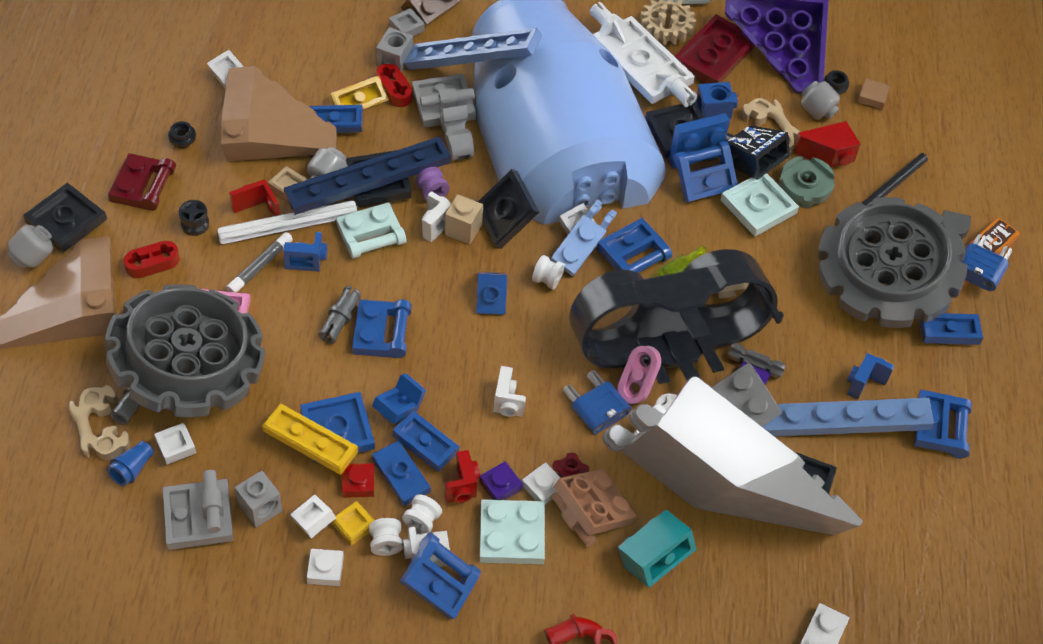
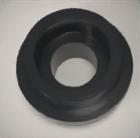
M834 70L824 77V81L838 94L845 93L849 88L848 76L842 71Z
M179 121L170 127L168 138L172 145L186 147L195 141L196 132L189 123Z

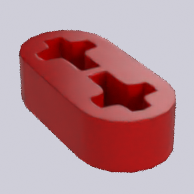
M382 64L376 70V76H379L388 96V101L396 107L408 106L412 102V87L400 69L393 64Z
M166 240L133 249L124 256L123 260L126 273L130 277L143 278L174 268L179 263L180 257L177 245L172 241ZM168 253L169 257L164 258L162 254ZM139 261L142 265L136 266L134 262Z

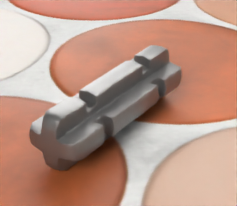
M736 343L731 346L728 353L730 359L737 362H749L751 365L771 373L770 375L775 378H781L786 367L784 363L778 360L772 361L770 357L751 349L747 351L744 346Z

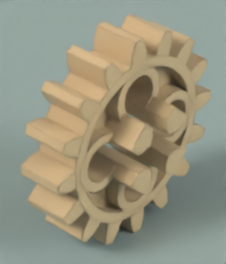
M650 0V5H644L640 22L657 41L661 39L663 45H666L667 41H671L673 45H676L677 39L685 42L686 36H692L696 19H694L695 13L689 12V5L682 6V0L677 1V3L673 2V0H659V2ZM666 13H671L669 29L664 28Z

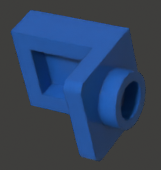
M867 353L861 366L854 365L847 379L848 382L852 383L848 395L859 399L869 378L886 385L894 365L886 362L883 358Z
M404 373L400 375L395 388L375 397L372 407L391 423L395 424L405 419L413 410L417 413L426 390L408 374Z

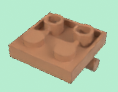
M603 469L559 478L553 486L557 492L552 495V499L562 511L561 517L572 532L576 531L586 547L593 545L597 541L593 534L631 525L637 518L628 501L623 498Z

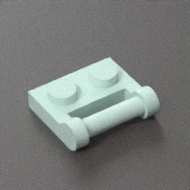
M389 202L336 217V225L352 259L361 257V253L395 243L397 245L407 243L404 229L400 226Z

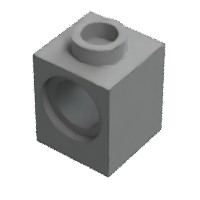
M389 27L376 47L377 67L382 64H393L402 72L406 66L404 62L413 47V35Z
M263 471L258 472L235 487L238 506L255 528L283 511L280 492Z

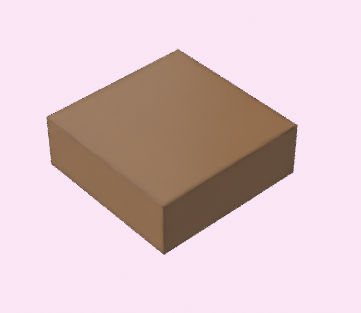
M865 78L858 102L883 110L890 86Z

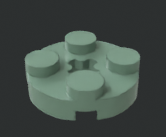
M803 157L792 158L783 166L778 185L802 208H811L814 204L826 201L831 196L835 184L833 180L834 172L830 166L822 160L813 157L811 161L802 160ZM802 178L805 180L811 179L812 183H806Z

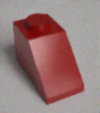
M843 121L798 132L793 151L796 155L810 160L812 157L820 159L832 168L855 162L861 144L848 122Z

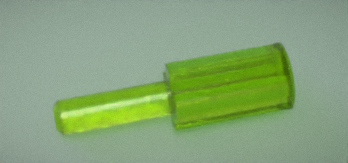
M701 246L686 257L679 255L658 270V275L683 272L693 260L707 253V248Z

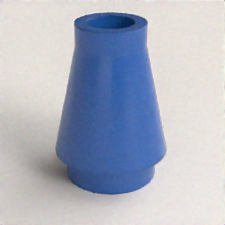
M140 441L134 447L110 460V466L107 467L108 475L120 486L133 483L149 458L154 454L153 449L146 442Z

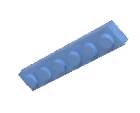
M536 27L418 43L413 45L404 64L409 70L531 56L535 52L542 34Z
M929 398L777 404L783 413L762 428L773 436L932 430L934 420Z

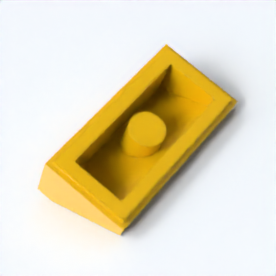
M379 76L332 92L327 97L331 105H362L363 110L389 100Z

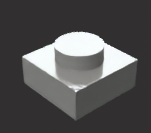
M411 8L389 18V26L393 29L413 36L425 31V23Z

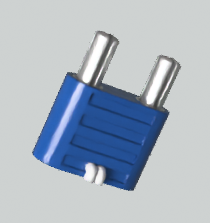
M978 234L974 242L968 244L965 248L966 253L962 263L968 266L965 280L987 291H994L1009 266L1008 258L1012 253V249L1009 248L1007 254L1003 257L1008 246H1004L998 255L982 247L986 241L985 235L977 245L982 234Z
M592 370L588 373L587 378L596 388L580 396L572 385L569 384L563 388V392L573 403L572 409L593 434H598L626 417L632 408L609 381L604 382L598 373Z

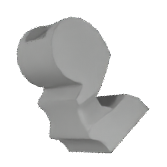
M467 105L443 108L440 114L441 128L445 132L444 139L447 141L451 161L474 157L472 133L465 128L468 119Z

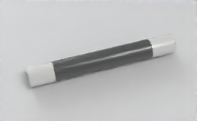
M284 232L226 286L227 291L237 293L284 249L285 242L293 241L291 235Z

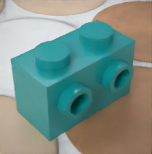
M668 510L651 519L647 525L633 536L628 537L618 547L624 568L648 588L697 550L692 529Z

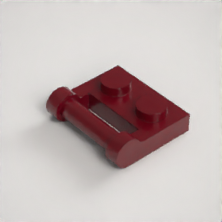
M128 153L108 193L109 201L151 211L156 210L160 202L159 196L169 175L174 173L176 163L169 158L158 160ZM153 172H156L157 175L149 192L143 195Z

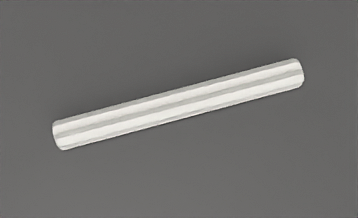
M351 200L321 206L294 215L292 212L218 228V237L221 244L332 222L336 221V217L357 212V206Z

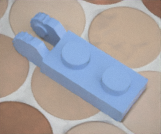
M598 199L587 214L581 217L550 260L555 263L558 261L564 263V271L573 277L595 249L598 242L603 238L607 227L617 214L612 209L606 214L600 226L592 221V218L600 211L603 204Z

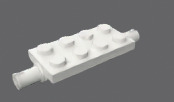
M598 2V6L595 3L591 7L590 15L602 25L601 29L593 35L618 59L628 81L651 104L671 94L685 107L691 106L696 101L697 94L688 87L694 83V75L632 16L623 20L617 14H612L601 2Z

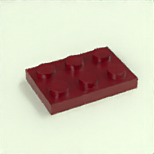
M715 14L674 57L695 77L708 84L721 83L748 55L754 46L742 34L739 26Z

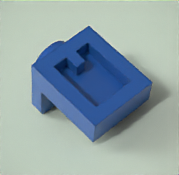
M316 232L314 244L285 242L283 250L285 269L320 272L321 260L327 259L328 249L327 243H323L322 232Z

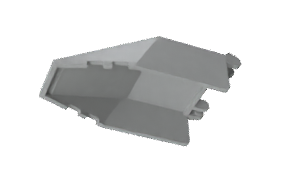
M692 377L687 381L668 410L658 404L651 407V405L649 406L644 403L633 409L630 415H628V420L632 426H635L636 430L634 433H631L626 428L624 429L620 424L612 425L603 432L602 440L605 446H608V449L612 452H623L694 508L829 535H837L857 528L863 522L838 495L830 497L822 488L825 482L818 475L811 477L802 468L805 462L795 452L697 377Z

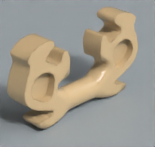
M756 98L749 104H744L742 118L745 122H748L749 117L755 119L754 125L759 126L766 122L767 117H770L777 122L782 131L788 132L791 153L799 130L793 127L787 120L781 104L775 99L772 105L762 98Z
M108 385L102 388L92 387L85 389L80 396L79 407H76L73 401L69 403L70 415L76 422L80 434L81 451L88 459L90 458V450H93L102 460L109 461L130 449L128 433L123 431L121 437L117 438L118 430L116 426L103 429L100 437H96L92 433L88 420L90 413H96L98 417L109 415L111 408L106 402L117 403L115 392Z

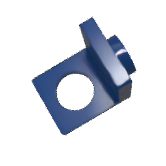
M478 272L477 313L506 314L507 274Z

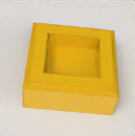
M356 501L337 514L336 519L332 521V525L352 546L370 533L369 525L375 520Z

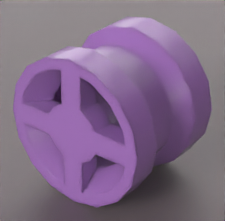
M437 167L426 168L416 177V184L422 189V194L426 201L427 195L431 191L438 196L445 197L450 190L449 184L445 179H442L443 174Z

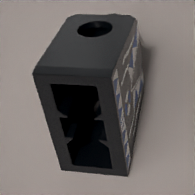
M751 125L736 135L727 133L725 141L730 146L734 168L754 179H760L790 156L788 132Z

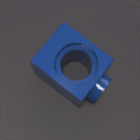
M730 82L699 84L695 102L704 118L726 113L728 118L731 119L734 108H737L738 99L736 92H732Z

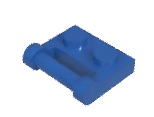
M721 141L716 146L689 153L682 151L674 154V163L679 172L684 201L686 202L720 194L738 185L731 150L727 141ZM720 157L721 164L690 172L689 164Z
M643 217L603 238L597 244L599 252L616 270H631L639 273L659 261L665 262L672 258L670 247ZM650 247L655 250L630 265L626 262V260Z
M359 299L352 347L353 354L392 358L404 357L407 345L404 343L407 316L411 314L412 304L403 299L396 302ZM396 316L393 341L384 343L387 317Z
M920 389L917 398L930 399L934 426L932 430L915 431L914 446L951 453L956 458L968 457L970 445L967 443L968 414L971 413L972 402L966 398ZM949 410H953L956 413L955 439L948 438Z
M430 532L422 539L419 550L401 578L400 583L448 619H455L477 582L481 570L473 564L468 565L439 543L440 539ZM432 554L461 575V581H457L430 560Z

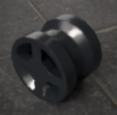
M188 200L179 207L181 229L184 233L191 236H199L208 230L209 218L207 216V207L203 202Z

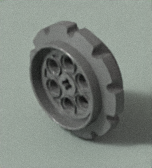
M874 198L871 206H865L858 202L847 207L836 215L835 226L826 227L819 245L818 258L823 261L820 262L818 272L826 292L829 295L840 296L839 307L853 317L862 321H867L870 317L876 318L879 326L911 327L914 318L921 319L927 323L939 317L949 309L952 301L951 297L957 298L959 296L968 267L967 264L962 263L966 253L965 246L954 228L942 226L944 217L933 209L917 203L915 206L905 204V200L902 198Z
M165 285L161 291L156 293L146 290L135 295L123 304L122 315H113L105 337V349L107 350L106 366L115 384L118 387H130V399L145 408L155 412H160L162 409L170 410L177 417L207 416L211 407L216 406L221 410H226L236 405L248 395L250 383L255 384L258 382L265 357V349L260 347L263 335L250 313L238 312L239 303L227 295L215 290L197 289L194 285Z

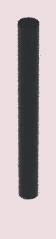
M920 153L865 199L862 204L871 206L874 198L886 197L928 161L927 155Z

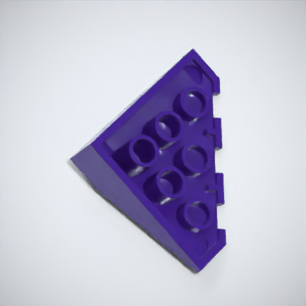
M726 0L725 15L730 21L733 20L740 27L742 34L754 47L757 46L766 56L767 62L777 73H781L787 79L795 93L802 94L814 81L818 83L824 81L829 0Z

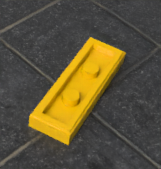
M281 403L262 425L263 432L340 475L358 453L357 445Z

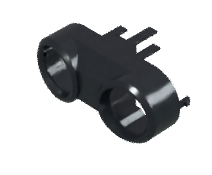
M722 249L696 258L683 272L643 279L640 274L631 270H615L602 274L589 282L577 295L570 309L569 320L587 360L602 368L625 367L631 352L639 346L654 347L661 356V366L656 379L659 384L671 381L664 367H680L686 381L692 377H697L701 380L693 363H698L702 355H704L713 373L724 371V367L714 348L745 341L759 333L772 318H774L776 324L781 323L784 314L782 311H778L777 294L756 259L739 250ZM749 283L742 294L728 302L712 305L705 304L711 294L721 292L726 286ZM633 306L623 318L614 324L592 329L601 318L610 312ZM646 355L644 358V363L648 362L650 365L651 359L649 356Z

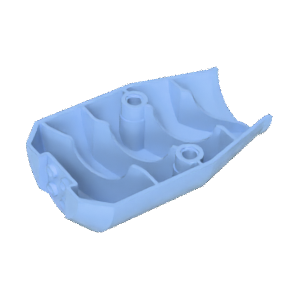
M499 0L491 5L476 22L472 36L536 27L542 34L536 50L531 56L475 62L474 107L476 110V120L498 180L502 179L511 169L518 171L540 212L532 220L543 225L559 222V216L582 203L586 207L592 206L597 199L603 202V204L619 201L622 209L649 204L665 179V163L618 59L568 10L563 0Z

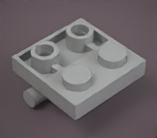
M464 74L412 82V91L424 128L441 125L440 114L443 108L467 105V121L476 119V110L472 101L475 98L473 88L468 89Z
M215 470L203 472L204 482L163 487L166 545L168 550L234 541L228 480H217Z

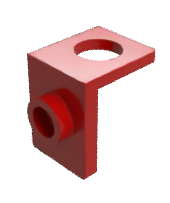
M265 179L229 192L231 208L234 213L265 202L273 216L280 215L279 203Z

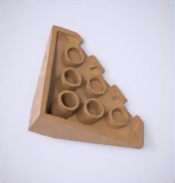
M256 66L228 68L221 121V145L228 162L315 155L320 148L327 149L329 146L337 149L336 127L329 121L325 122L318 117L316 112L305 103L294 99L289 91L276 81H271L265 77L263 72Z
M110 236L80 240L63 260L60 259L45 273V277L34 287L31 286L5 315L2 314L0 316V349L106 334L110 320L113 315L117 314Z

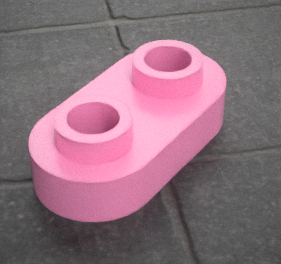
M639 346L629 356L618 384L619 394L629 404L641 403L650 394L661 366L660 353L654 347ZM646 355L651 359L649 366H646L644 363ZM635 383H637L640 387L638 393H635L633 390V385Z

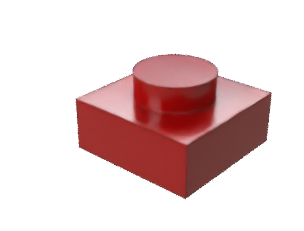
M374 463L349 464L342 475L343 498L374 497Z

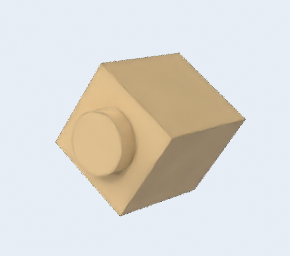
M457 194L445 214V235L470 245L482 226L483 204Z

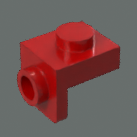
M469 450L456 452V470L459 480L445 483V499L447 503H464L471 498L477 497V479H480V470L477 460H471Z

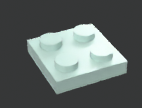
M765 174L758 180L752 177L723 192L720 199L754 237L796 215L799 206L768 174Z
M481 500L480 563L544 564L545 501Z

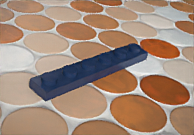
M436 137L284 187V195L294 215L419 174L426 168L451 163V156L440 137Z

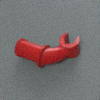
M574 613L570 615V619L544 629L549 644H563L577 637L582 639L584 635L593 639V644H601V639H607L611 644H617L616 634L612 630L604 629L600 624L590 619L576 617Z

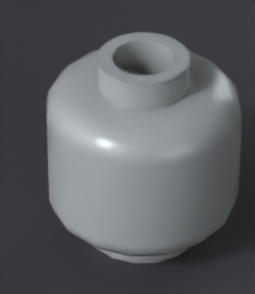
M814 81L801 94L803 97L801 101L802 107L815 120H820L824 117L829 120L839 111L837 105L840 102V96L826 81L820 83Z
M330 146L327 149L320 148L308 163L307 172L311 178L348 167L346 163L347 158L336 148Z
M32 225L22 226L8 242L9 257L22 268L39 266L53 250L50 240L51 234L40 225L37 227Z

